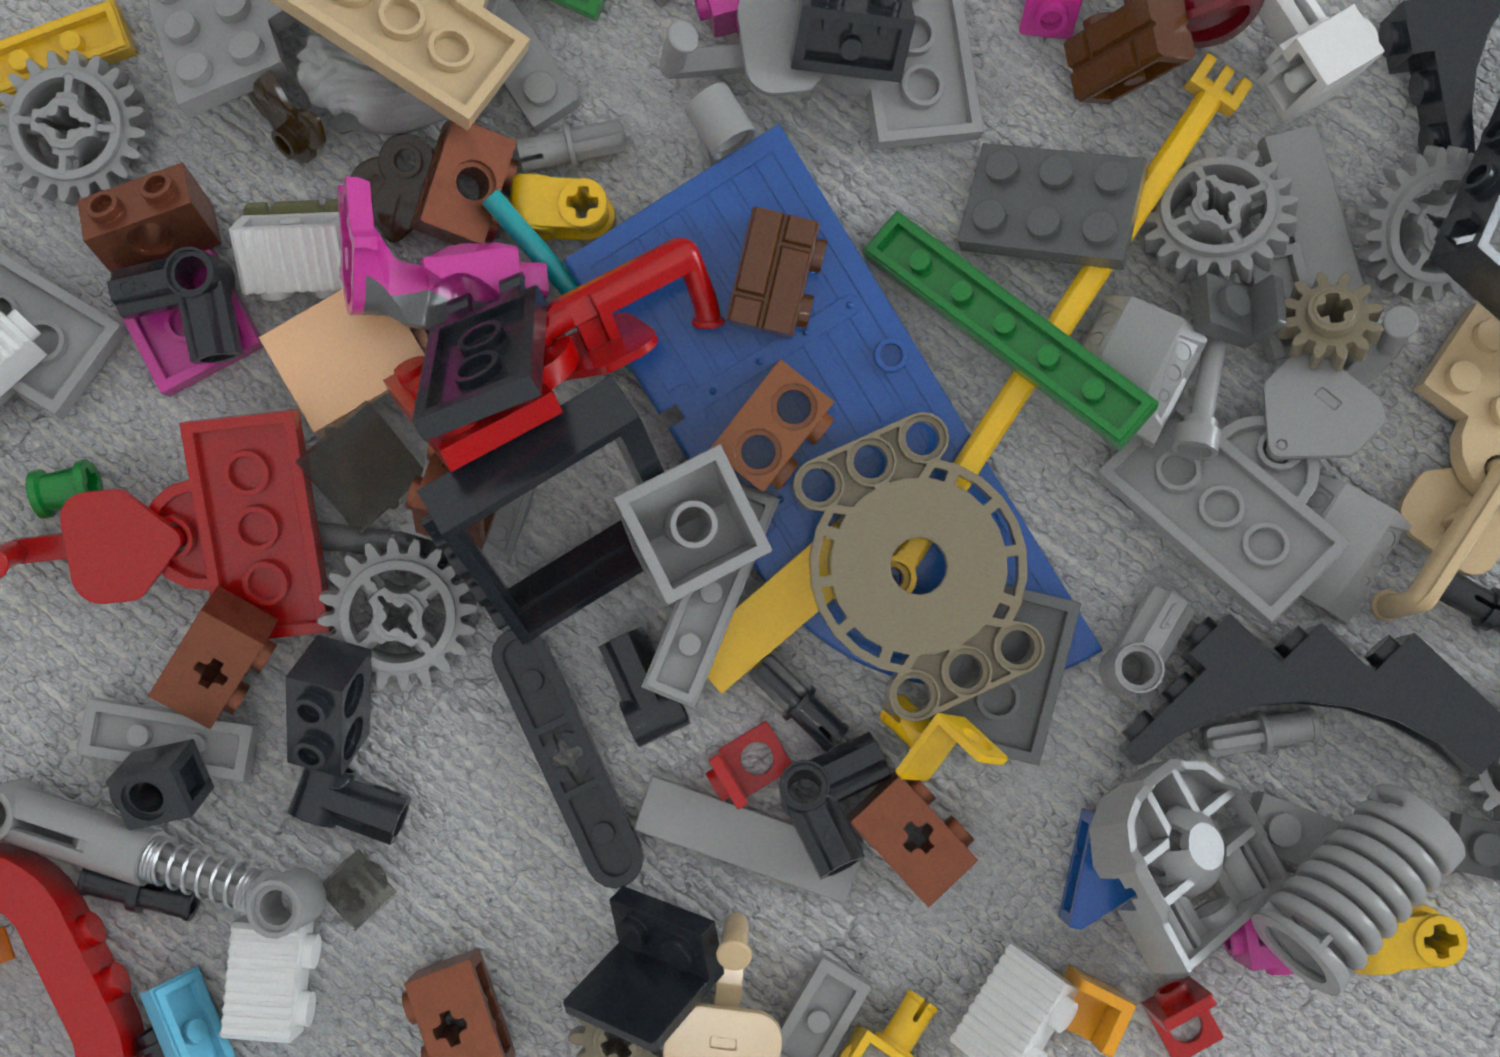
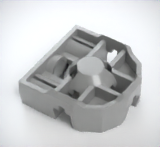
M1170 759L1143 767L1131 775L1132 780L1123 783L1100 798L1089 828L1093 867L1099 878H1119L1125 889L1133 888L1136 892V895L1117 911L1151 972L1182 974L1192 971L1243 926L1268 901L1273 893L1280 892L1283 882L1289 876L1268 841V834L1237 781L1224 777L1206 762ZM1223 805L1225 808L1233 807L1237 813L1231 818L1235 826L1220 830L1209 816ZM1171 830L1181 832L1179 851L1170 852L1169 836ZM1149 864H1151V867L1161 865L1165 873L1158 877L1161 882L1160 884H1156L1148 869ZM1214 886L1219 897L1211 899L1194 909L1189 898L1210 890Z

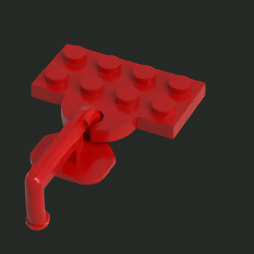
M677 237L670 239L551 301L547 306L541 396L426 440L450 472L563 413L552 390L563 381L609 374L644 356L656 346L658 337L652 327L630 313L612 314L613 312L682 277L694 308L695 317L691 321L692 326L698 329H715L723 326L725 319L723 316H720L718 299L696 244L688 238ZM574 328L577 329L576 332L569 334L567 336L565 335L566 332ZM416 356L403 361L394 369L393 375L383 380L392 399L412 424L424 356Z
M299 409L190 420L179 423L189 479L168 486L152 500L149 507L124 489L113 488L86 491L72 496L63 505L60 513L62 533L20 537L0 544V579L7 573L9 568L18 564L67 559L75 590L81 597L92 603L109 604L138 600L147 594L162 573L166 579L185 588L209 590L210 596L216 587L220 586L279 619L268 639L327 633L334 628L333 626L319 625L317 621L319 615L331 611L332 606L326 605L319 600L321 592L329 590Z

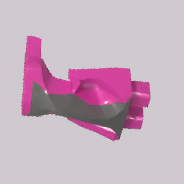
M346 176L344 185H338L341 242L339 273L343 284L345 305L349 315H386L407 327L430 330V327L446 321L447 301L469 292L473 297V310L497 301L500 298L499 280L521 271L525 276L526 289L538 285L543 297L546 299L549 296L546 263L519 262L518 247L498 242L460 243L449 246L429 257H423L420 265L397 260L388 249L381 235L374 228L370 181L359 177Z

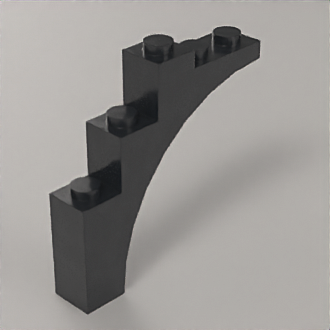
M1406 0L1401 2L1380 23L1379 43L1385 51L1382 55L1386 57L1389 74L1410 72L1411 75L1408 92L1412 104L1417 108L1420 124L1418 147L1422 156L1427 145L1444 147L1445 150L1450 145L1468 149V154H1475L1472 109L1476 75L1490 30L1500 15V0Z
M1228 614L1216 622L1207 616L1184 638L1191 647L1180 657L1196 673L1192 677L1186 671L1178 675L1161 692L1167 701L1153 715L1145 709L1121 731L1127 740L1118 748L1134 765H1142L1176 737L1218 716L1255 706L1301 704L1340 709L1382 722L1425 745L1460 774H1482L1500 756V712L1416 633L1400 636L1396 639L1391 635H1387L1381 639L1364 656L1370 663L1367 666L1322 623L1309 627L1305 631L1297 625L1274 646L1273 649L1280 654L1276 658L1231 614Z

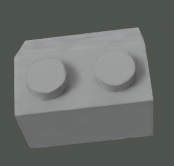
M721 444L613 497L631 547L658 601L666 605L773 551Z

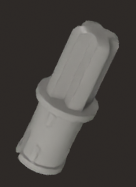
M617 119L569 129L568 124H563L564 130L516 139L524 174L529 173V171L571 163L572 168L578 167L577 161L623 152L627 144L623 125Z
M1309 706L1298 710L1268 715L1258 710L1253 711L1250 718L1205 726L1202 739L1207 754L1215 758L1257 750L1261 755H1268L1276 747L1318 742L1321 736V728L1316 712Z

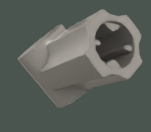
M724 82L712 84L703 89L685 107V113L697 131L704 158L710 167L756 137V129L729 86Z
M1156 585L1151 586L1115 647L1109 649L1101 659L1099 671L1103 684L1110 691L1117 694H1139L1154 690L1162 682L1165 673L1164 665L1196 610L1190 606L1187 600L1176 593ZM1128 654L1134 656L1141 666V674L1135 684L1127 681L1122 673L1121 665L1123 659Z

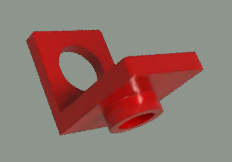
M764 721L711 753L708 761L712 769L705 774L720 800L723 802L731 798L739 810L748 804V796L780 778L785 768L792 764L769 723ZM762 742L769 746L773 752V764L763 774H751L742 766L741 753L750 743Z
M1190 976L1165 983L1155 991L1154 996L1141 1002L1170 1057H1191L1222 1040L1224 1037L1209 1010L1217 1005L1213 994ZM1199 1016L1201 1027L1195 1038L1189 1041H1180L1173 1037L1171 1030Z

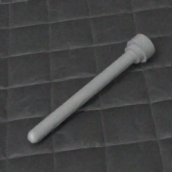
M1250 220L1249 224L1240 231L1243 238L1250 234ZM1231 273L1230 281L1240 284L1241 278L1239 275ZM1206 336L1208 341L1202 353L1191 412L1184 415L1182 422L1176 424L1171 446L1176 454L1194 460L1216 458L1222 435L1221 430L1217 427L1218 421L1213 415L1228 343Z

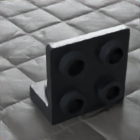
M799 0V10L790 54L791 69L901 83L916 22L912 1Z
M622 886L609 899L619 943L564 999L563 1004L567 1014L650 1052H656L724 974V968L719 964L716 956L719 946L716 924L714 920Z

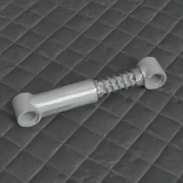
M16 779L0 783V841L136 886H145L148 883L155 884L156 886L166 884L170 890L181 888V892L184 895L195 893L199 900H205L209 897L213 904L224 902V906L227 909H234L236 912L239 911L246 914L249 924L253 929L266 938L278 939L295 932L320 916L326 905L324 883L316 873L309 869L296 867L280 872L274 869H266L264 871V869L260 870V868L250 867L244 870L242 869L241 862H237L233 866L228 865L226 857L216 861L212 853L200 856L198 848L188 852L184 844L174 847L171 839H168L167 834L162 830L150 826L128 830L122 817L44 793L38 784L29 779ZM282 892L291 899L292 913L287 911L282 904Z

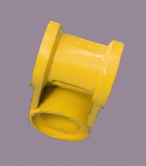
M518 174L513 176L510 203L543 241L558 239L592 242L614 228L616 222L615 209L601 185L594 180L587 178L549 177L539 174ZM594 202L597 208L588 209L587 217L581 218L578 212L587 211L588 203Z
M1422 904L1420 907H1412L1413 914L1406 922L1398 923V930L1394 936L1389 939H1383V947L1377 954H1367L1368 963L1362 970L1353 971L1365 975H1388L1402 970L1454 965L1462 959L1467 950L1468 939L1465 930L1458 921L1447 915L1440 914L1437 910L1426 904Z

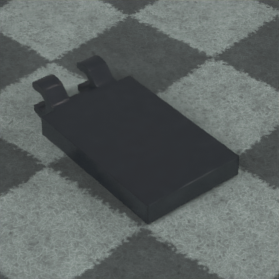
M522 271L499 280L500 298L497 301L474 310L472 307L473 297L470 292L447 301L446 321L430 327L412 422L424 441L541 396L547 302L538 285L526 289L525 276Z

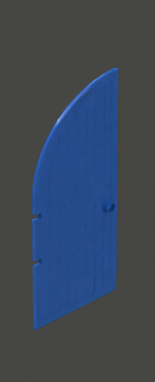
M780 124L766 131L563 260L577 285L581 286L673 238H688L700 250L718 299L720 316H723L725 319L723 326L715 329H698L692 326L691 321L695 317L694 308L682 277L612 313H630L655 330L658 337L656 346L644 356L627 365L659 415L675 405L680 409L685 419L671 425L668 430L687 460L711 448L780 359L834 401L827 413L835 418V420L815 445H812L806 439L792 455V458L800 464L779 490L770 483L763 492L780 499L765 535L773 551L756 559L753 564L764 582L813 541L815 528L823 515L821 512L806 510L798 504L793 496L792 480L800 466L811 459L920 412L936 415L947 426L949 434L948 447L940 460L953 463L971 435ZM752 207L765 208L781 212L785 215H794L820 223L817 238L828 240L820 274L809 271L805 284L804 294L814 296L807 328L795 327L792 340L726 324V317ZM787 392L778 399L777 412L783 421L789 424H799L809 414V403L802 394ZM918 423L913 424L908 429L906 442L912 452L919 455H927L933 452L936 447L937 437L930 426ZM753 436L745 441L741 454L744 462L749 467L762 469L773 461L775 449L768 438ZM871 446L862 447L855 454L854 466L861 476L870 479L876 478L885 469V457L877 448ZM986 462L978 475L1005 499L1018 520L1026 545L1028 577L1025 588L1071 599L988 462ZM733 469L739 483L760 491ZM934 469L929 478L941 480L946 472ZM811 470L802 479L803 493L810 500L822 502L831 497L834 490L833 479L824 470ZM973 484L967 491L981 504L989 500ZM994 511L991 516L1000 529L1004 545H1013L1007 524L999 511ZM833 515L828 525L831 526L841 516ZM934 543L916 568L917 582L912 594L920 595L931 592L939 586L944 577L946 568L944 555ZM1015 556L1007 557L1008 575L1006 584L1013 586L1016 578ZM891 568L893 579L899 585L901 581L900 573L896 569ZM832 599L827 604V608L838 624L844 616L836 605L835 600ZM819 611L803 624L812 634L848 658L889 676L893 675L894 672L880 669L849 651L832 634ZM1080 612L1064 670L1084 662L1103 651ZM854 628L846 633L861 649L877 657L878 645L863 638ZM893 652L890 662L900 664L905 654ZM918 678L906 679L910 682L924 684Z

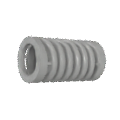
M1384 783L1376 785L1366 797L1368 800L1360 802L1356 806L1354 814L1345 817L1340 823L1338 830L1331 832L1327 836L1324 845L1317 847L1312 852L1309 861L1300 864L1295 872V876L1289 877L1283 882L1280 892L1273 893L1268 901L1251 917L1253 928L1259 938L1287 968L1312 987L1331 996H1338L1347 987L1356 974L1353 970H1362L1367 965V954H1377L1383 947V939L1392 938L1398 930V923H1404L1413 914L1412 907H1420L1427 899V892L1435 891L1447 874H1450L1466 856L1465 846L1450 823L1425 801L1395 785ZM1387 803H1393V804H1396V805H1398V806H1400V807H1395V806L1389 805V804H1387Z

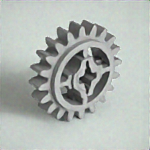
M72 49L66 62L63 57L51 50L47 52L46 69L29 58L26 60V66L30 73V78L25 80L16 74L10 73L8 75L10 82L17 89L15 95L0 93V102L9 107L8 113H0V125L7 128V133L0 135V147L12 151L1 163L4 167L13 171H21L17 182L30 189L37 187L38 196L53 201L58 196L60 202L75 207L80 196L85 198L99 192L100 188L107 190L118 186L116 183L118 177H122L127 181L137 179L134 172L129 168L131 162L139 164L149 163V159L137 150L138 144L154 142L152 135L139 128L140 124L146 123L153 118L152 113L143 107L135 106L143 99L144 94L133 85L127 86L129 76L117 67L110 70V64L101 57L95 55L88 62L85 55ZM90 90L97 91L102 96L109 109L111 121H104L99 118L95 111V105L89 101ZM80 122L89 128L79 127ZM58 130H67V135ZM37 136L45 137L48 144L52 147V154L59 157L57 169L53 168L44 158ZM103 150L102 153L94 161L91 162L92 158H94L99 151Z
M1207 144L1203 159L1198 160L1190 152L1183 163V167L1178 170L1139 230V234L1145 235V253L1158 252L1156 267L1161 270L1176 264L1175 281L1177 282L1186 278L1190 272L1196 273V278L1208 272L1230 280L1231 273H1237L1244 282L1250 283L1253 265L1267 272L1272 270L1274 254L1285 255L1287 253L1289 237L1294 236L1298 219L1295 217L1298 197L1290 195L1292 180L1290 177L1276 179L1278 163L1276 161L1259 168L1257 167L1259 151H1252L1242 160L1237 158L1238 150L1236 144L1229 146L1225 156H1217L1212 144ZM1192 195L1194 199L1191 205L1185 208L1184 215L1173 219L1172 214L1178 205ZM1261 214L1262 222L1252 233L1243 238L1240 231L1249 224L1250 217Z
M1427 145L1423 156L1407 151L1403 153L1404 170L1389 165L1383 167L1384 176L1388 181L1385 187L1375 184L1367 186L1368 192L1375 197L1376 201L1374 205L1357 207L1356 211L1368 217L1369 223L1353 230V235L1367 239L1369 243L1356 252L1357 258L1372 262L1365 274L1379 281L1382 280L1380 286L1382 289L1394 294L1400 293V296L1413 301H1417L1420 296L1433 301H1439L1443 289L1457 295L1462 293V287L1434 262L1424 263L1429 259L1440 234L1435 227L1440 229L1443 221L1447 218L1461 186V179L1467 172L1475 155L1474 153L1468 154V149L1449 145L1445 150L1444 147ZM1445 181L1439 191L1432 189L1427 195L1415 198L1422 190L1432 184ZM1425 215H1428V218H1429L1431 221L1427 220V219L1425 218ZM1497 226L1489 242L1491 245L1494 242L1500 243V231L1497 230Z
M390 535L386 552H380L378 546L370 539L365 543L366 560H361L356 554L349 551L345 554L344 561L351 572L345 573L341 570L332 569L328 576L330 581L340 590H325L321 592L319 597L321 602L334 607V610L320 614L317 619L319 625L336 628L327 637L372 649L371 671L377 673L376 685L379 690L385 687L391 675L397 677L402 691H407L410 675L414 673L418 675L422 683L426 686L430 685V667L432 665H435L439 670L447 674L451 672V663L446 655L447 652L459 656H465L467 653V647L457 636L475 634V625L461 618L463 615H469L477 611L476 601L460 599L461 595L466 594L470 590L465 580H452L456 573L449 562L444 566L438 564L442 549L439 551L435 546L427 555H422L420 553V537L417 536L412 539L406 551L400 549L396 535ZM390 570H405L419 574L424 578L418 583L400 586L393 584L388 579L384 580L379 573ZM361 587L369 596L368 601L373 609V617L358 632L353 620L352 603L355 593ZM440 593L445 605L446 616L440 632L435 637L427 628L423 612L429 605V601ZM392 602L398 608L406 603L411 606L408 614L409 622L405 623L401 618H396L392 622L387 619L390 608L388 603ZM386 641H399L409 647L414 646L417 651L406 654H392L378 650L375 646L381 645Z

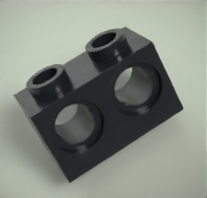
M317 635L286 675L287 763L342 777L370 734L372 649Z

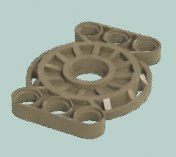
M926 412L907 416L809 460L797 470L791 486L793 496L800 506L809 511L823 513L815 528L809 554L810 585L820 615L832 634L855 656L880 669L894 672L886 685L885 696L887 704L893 713L905 720L914 722L936 715V713L943 712L1030 672L1039 665L1044 656L1045 649L1043 637L1035 627L1028 623L1013 621L1022 604L1028 577L1027 550L1018 520L1005 499L982 477L958 464L940 460L948 447V429L942 419ZM913 424H927L936 433V447L930 454H916L907 446L906 433ZM866 446L875 447L884 455L885 469L879 477L865 478L855 469L854 457L860 448ZM815 469L824 470L832 477L834 490L831 497L826 501H812L803 493L802 479L809 471ZM934 469L946 472L942 480L929 478ZM958 477L975 485L989 500L981 504L970 493L955 486ZM998 510L1007 524L1013 545H1004L1000 529L991 516L994 511ZM833 515L843 516L837 528L828 525ZM824 537L832 541L828 555V575L819 576V553ZM913 538L927 539L937 545L944 555L946 564L945 574L939 586L929 593L920 595L908 593L900 588L893 579L890 567L892 555L897 547L906 540ZM1015 556L1016 578L1012 595L1004 592L1008 575L1007 557ZM824 587H831L835 603L844 616L838 624L827 608L822 591ZM999 604L1007 607L1001 619L993 617ZM854 628L863 638L878 645L877 657L861 649L846 633ZM1018 630L1029 638L1031 650L1027 659L1021 663L1013 664L1002 655L1001 643L1005 635L1011 631ZM893 652L905 654L900 664L890 662ZM969 654L974 657L980 668L979 677L976 682L968 687H958L953 683L949 675L951 662L957 656ZM910 678L920 679L927 686L928 699L925 705L915 711L903 709L897 700V690L900 684Z

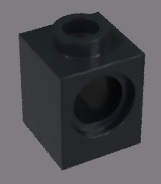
M194 739L131 752L106 780L110 799L115 808L120 811L128 830L191 818L214 789L213 782Z

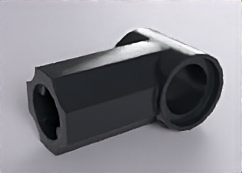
M643 627L627 632L598 646L622 700L619 701V705L638 747L649 744L691 724L683 704L641 687L655 655L654 648Z
M347 767L341 778L316 770L303 769L287 811L291 816L321 827L335 828L337 825L389 845L395 842L409 812L411 797L355 777L356 772Z

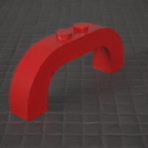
M0 843V913L6 916L17 929L71 1039L75 1057H136L134 1051L139 1046L135 1037L145 1031L141 1014L130 992L131 980L123 965L115 962L105 941L107 934L102 920L96 913L90 911L83 896L77 892V886L57 865L36 852L12 844Z

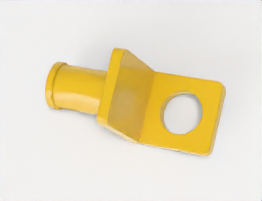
M897 695L898 703L903 709L908 711L919 710L906 695ZM882 709L880 713V721L910 747V751L895 770V773L901 779L928 781L956 743L980 763L1003 766L1008 760L1007 755L966 717L936 713L931 721L927 718L914 722L905 720L897 714L891 715L886 709Z
M907 989L905 997L882 1033L877 1030L873 1034L857 1024L837 1057H861L869 1044H872L889 1057H915L911 1054V1051L933 1015H936L939 1009L930 1002L924 1001L925 999L917 993Z

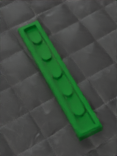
M898 210L862 249L863 256L867 261L1119 451L1126 446L1158 409L1159 402Z

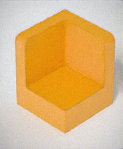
M1069 965L1064 978L1074 984L1079 989V992L1073 1000L1078 1004L1077 1013L1066 1029L1091 1041L1100 1053L1113 1057L1137 1006L1119 989Z

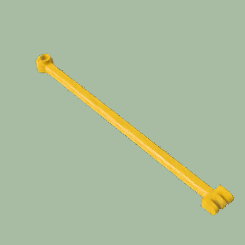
M1209 52L1204 55L1183 86L1184 89L1195 95L1148 166L1131 242L1217 111L1227 118L1231 116L1253 85V82L1244 76L1236 83L1232 93L1224 89L1235 72L1227 64L1224 65L1213 81L1206 77L1217 59ZM1083 265L1047 320L1070 336L1113 269ZM1013 371L953 463L978 475L1036 387ZM958 477L955 486L968 491L972 484ZM908 539L899 545L892 555L890 567L900 573L901 581L898 586L908 593H912L916 587V568L933 544L927 539Z

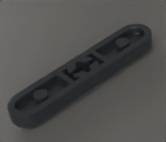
M511 629L507 630L497 638L493 645L491 655L493 667L583 861L593 879L602 886L615 889L627 886L636 879L643 867L644 852L642 844L548 643L541 634L522 645ZM555 728L561 730L560 734L563 741L570 748L579 745L582 749L583 755L576 760L577 771L580 777L583 778V783L581 784L576 781L573 772L570 771L567 765L557 767L554 763L553 757L560 753L559 742L554 734Z

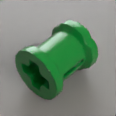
M88 459L76 461L72 468L46 473L41 469L33 470L26 477L27 498L31 508L41 519L53 518L57 515L58 510L62 509L65 502L76 494L86 491L103 490L99 471L95 464Z

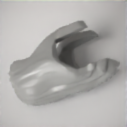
M319 33L309 37L306 47L297 54V58L301 62L298 65L296 74L300 86L308 94L311 104L319 108H327L333 115H338L336 118L328 119L327 123L340 134L356 131L382 136L412 132L438 121L448 120L447 117Z

